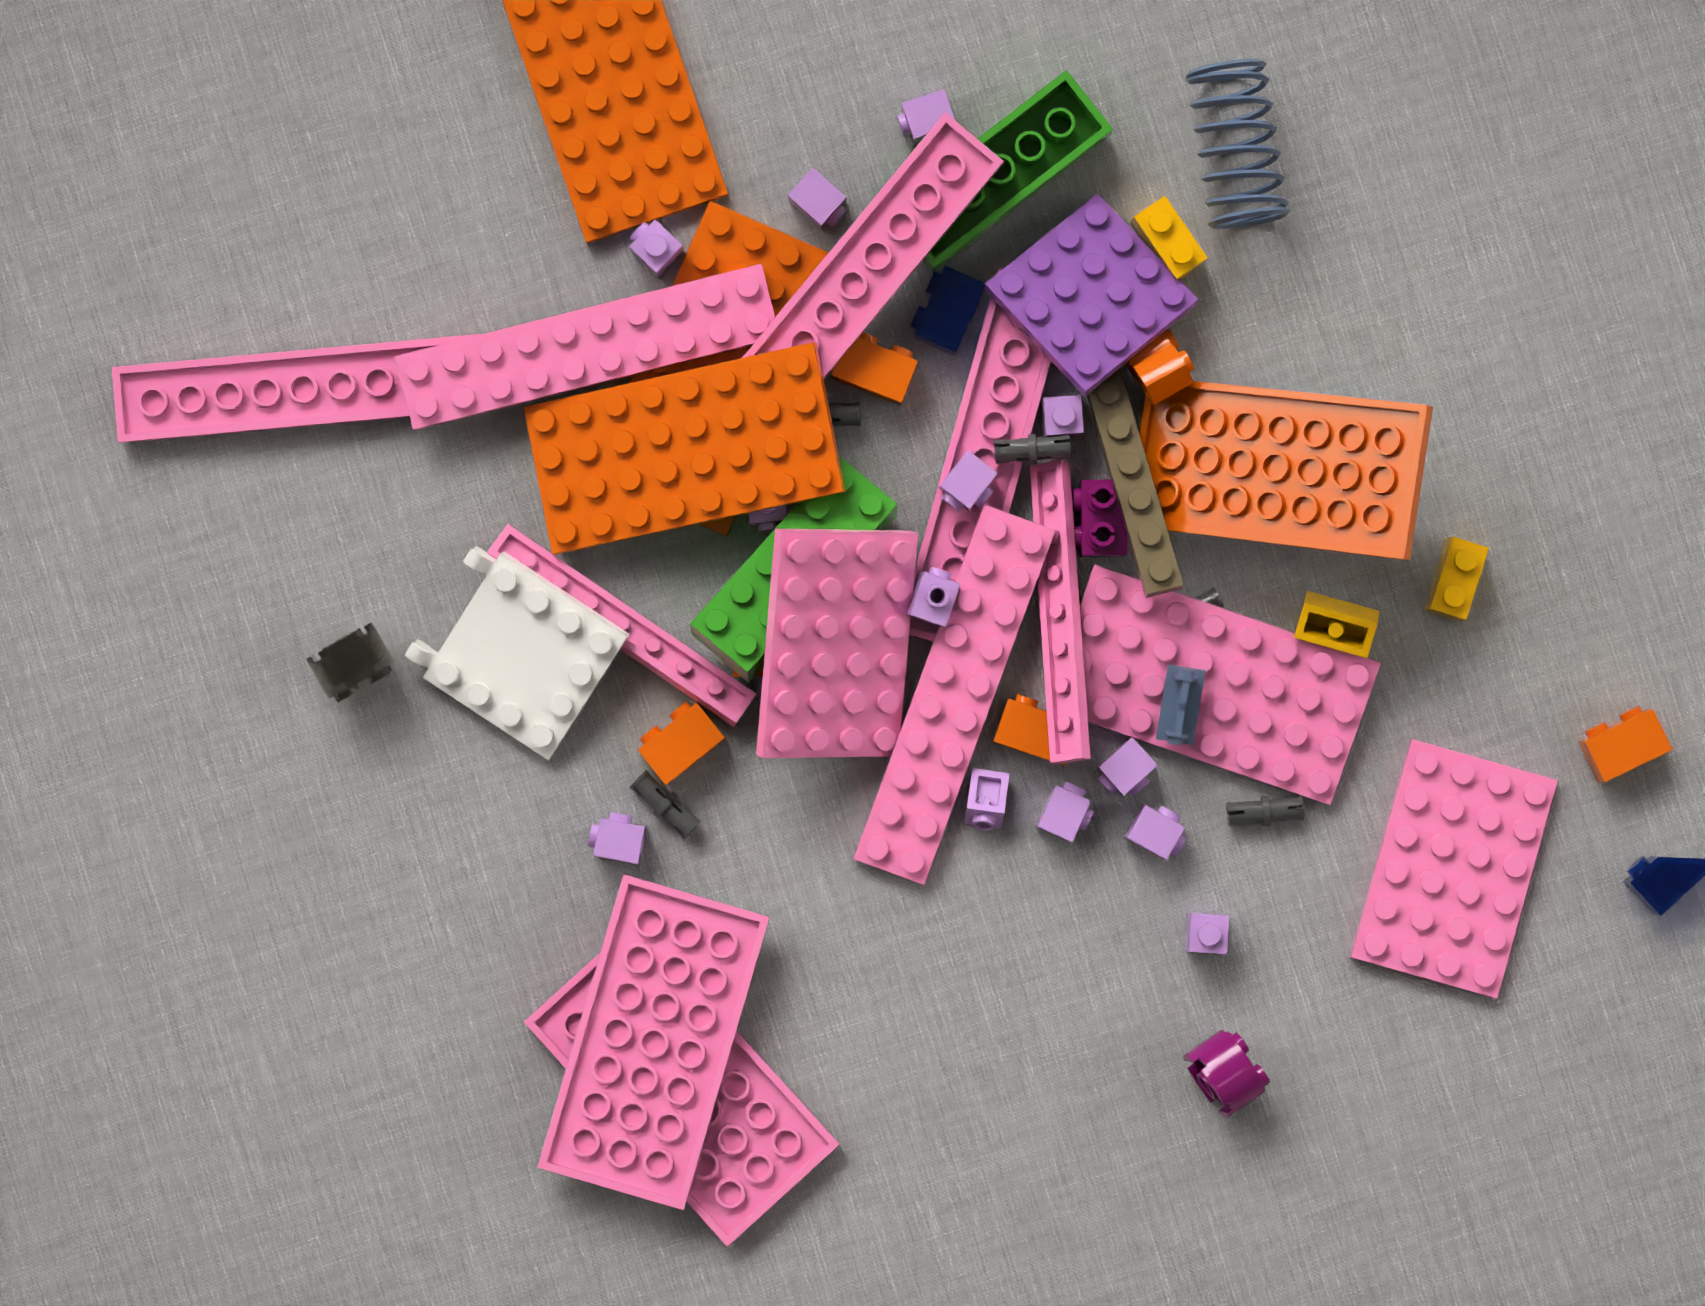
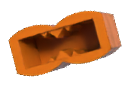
M1169 329L1125 364L1153 405L1194 383L1189 373L1195 370L1193 363L1185 350L1177 351L1179 345Z

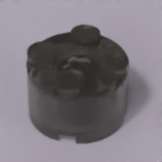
M373 622L364 626L367 633L363 634L361 629L358 628L324 647L322 651L318 652L319 660H317L314 654L306 658L328 699L334 696L338 703L360 689L357 683L367 678L370 684L392 671L390 664L394 662V659Z

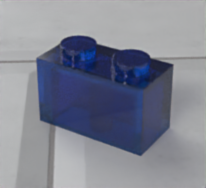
M946 265L941 274L935 271L926 289L927 293L932 294L926 308L919 305L910 325L916 328L914 338L955 356L982 297L985 283Z

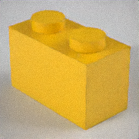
M1163 196L1133 217L1131 221L1132 226L1144 243L1163 261L1176 280L1178 278L1182 279L1207 260L1208 257L1166 196Z
M1454 536L1447 538L1424 610L1459 622L1467 620L1489 547Z
M1307 591L1294 638L1368 658L1378 625L1380 611Z

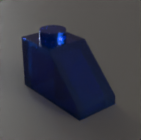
M1642 856L1627 869L1630 875L1623 882L1653 915L1662 916L1705 876V858L1650 856L1646 859Z

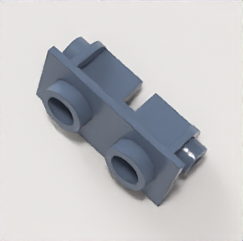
M1168 664L1156 739L1165 740L1174 745H1183V743L1194 745L1206 670Z

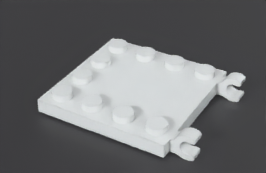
M475 546L474 549H470L463 562L470 568L486 574V577L443 646L437 652L423 641L417 639L415 643L412 642L405 656L411 661L428 668L422 678L549 760L630 634L506 552L500 553L496 560L487 552Z

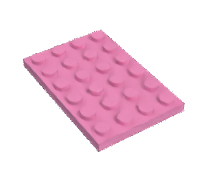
M775 528L757 756L761 758L891 757L901 731L911 616L907 615L913 598L918 543L917 532L902 530Z
M1410 739L1350 957L1498 998L1558 780Z

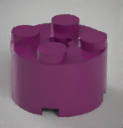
M1219 1030L1185 1054L1183 1059L1184 1061L1193 1062L1187 1069L1208 1101L1212 1103L1217 1099L1223 1106L1218 1112L1223 1117L1229 1118L1265 1092V1086L1270 1083V1080L1261 1066L1258 1064L1253 1066L1246 1056L1249 1048L1237 1032L1232 1035L1229 1031Z

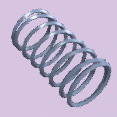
M1238 59L1209 64L1189 71L1185 77L1187 79L1186 82L1189 84L1218 82L1236 78L1262 80L1257 85L1221 97L1194 100L1190 104V107L1193 109L1227 103H1258L1266 105L1257 111L1234 119L1197 125L1193 130L1196 133H1205L1228 128L1270 129L1257 137L1223 147L1203 149L1197 154L1201 158L1244 152L1273 154L1264 160L1247 166L1203 175L1201 180L1204 182L1243 177L1276 178L1275 181L1252 190L1208 199L1205 202L1208 207L1242 202L1281 203L1276 207L1250 209L1213 218L1208 224L1213 229L1240 228L1282 219L1290 212L1286 208L1289 201L1281 196L1263 194L1280 186L1285 177L1277 171L1258 170L1277 161L1281 154L1280 151L1272 146L1256 145L1272 137L1277 130V127L1269 122L1254 120L1269 112L1273 106V103L1265 97L1252 96V94L1266 87L1269 82V78L1260 73L1267 64L1261 59ZM1252 66V67H1249V68H1246V69H1242V70H1237V71H1220V72H1213V71H1218V70H1222V69Z

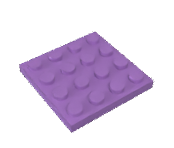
M1098 193L987 281L984 286V290L1084 397L1196 307L1199 300L1179 278L1177 280L1174 278L1163 261Z

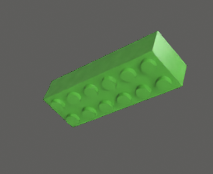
M1067 70L977 138L1000 157L1004 163L924 258L923 262L932 274L1111 136L1113 128Z
M839 457L846 492L799 502L776 528L886 530L897 517L898 504L844 459ZM775 529L690 623L692 636L748 683L764 667Z

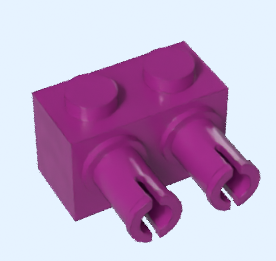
M1081 480L1080 488H1073V511H1080V526H1074L1075 547L1080 549V557H1126L1127 533L1112 481Z

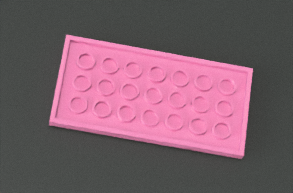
M1094 564L1080 602L1088 722L1331 805L1381 662L1294 638L1295 632L1175 591L1145 598L1140 579ZM1168 664L1206 670L1194 745L1184 743L1183 745H1174L1168 743V741L1156 739Z
M623 874L537 1166L538 1168L684 1210L770 918L769 916Z
M600 953L524 1021L528 1028L565 1068H567ZM737 1030L686 1201L727 1247L840 1145Z

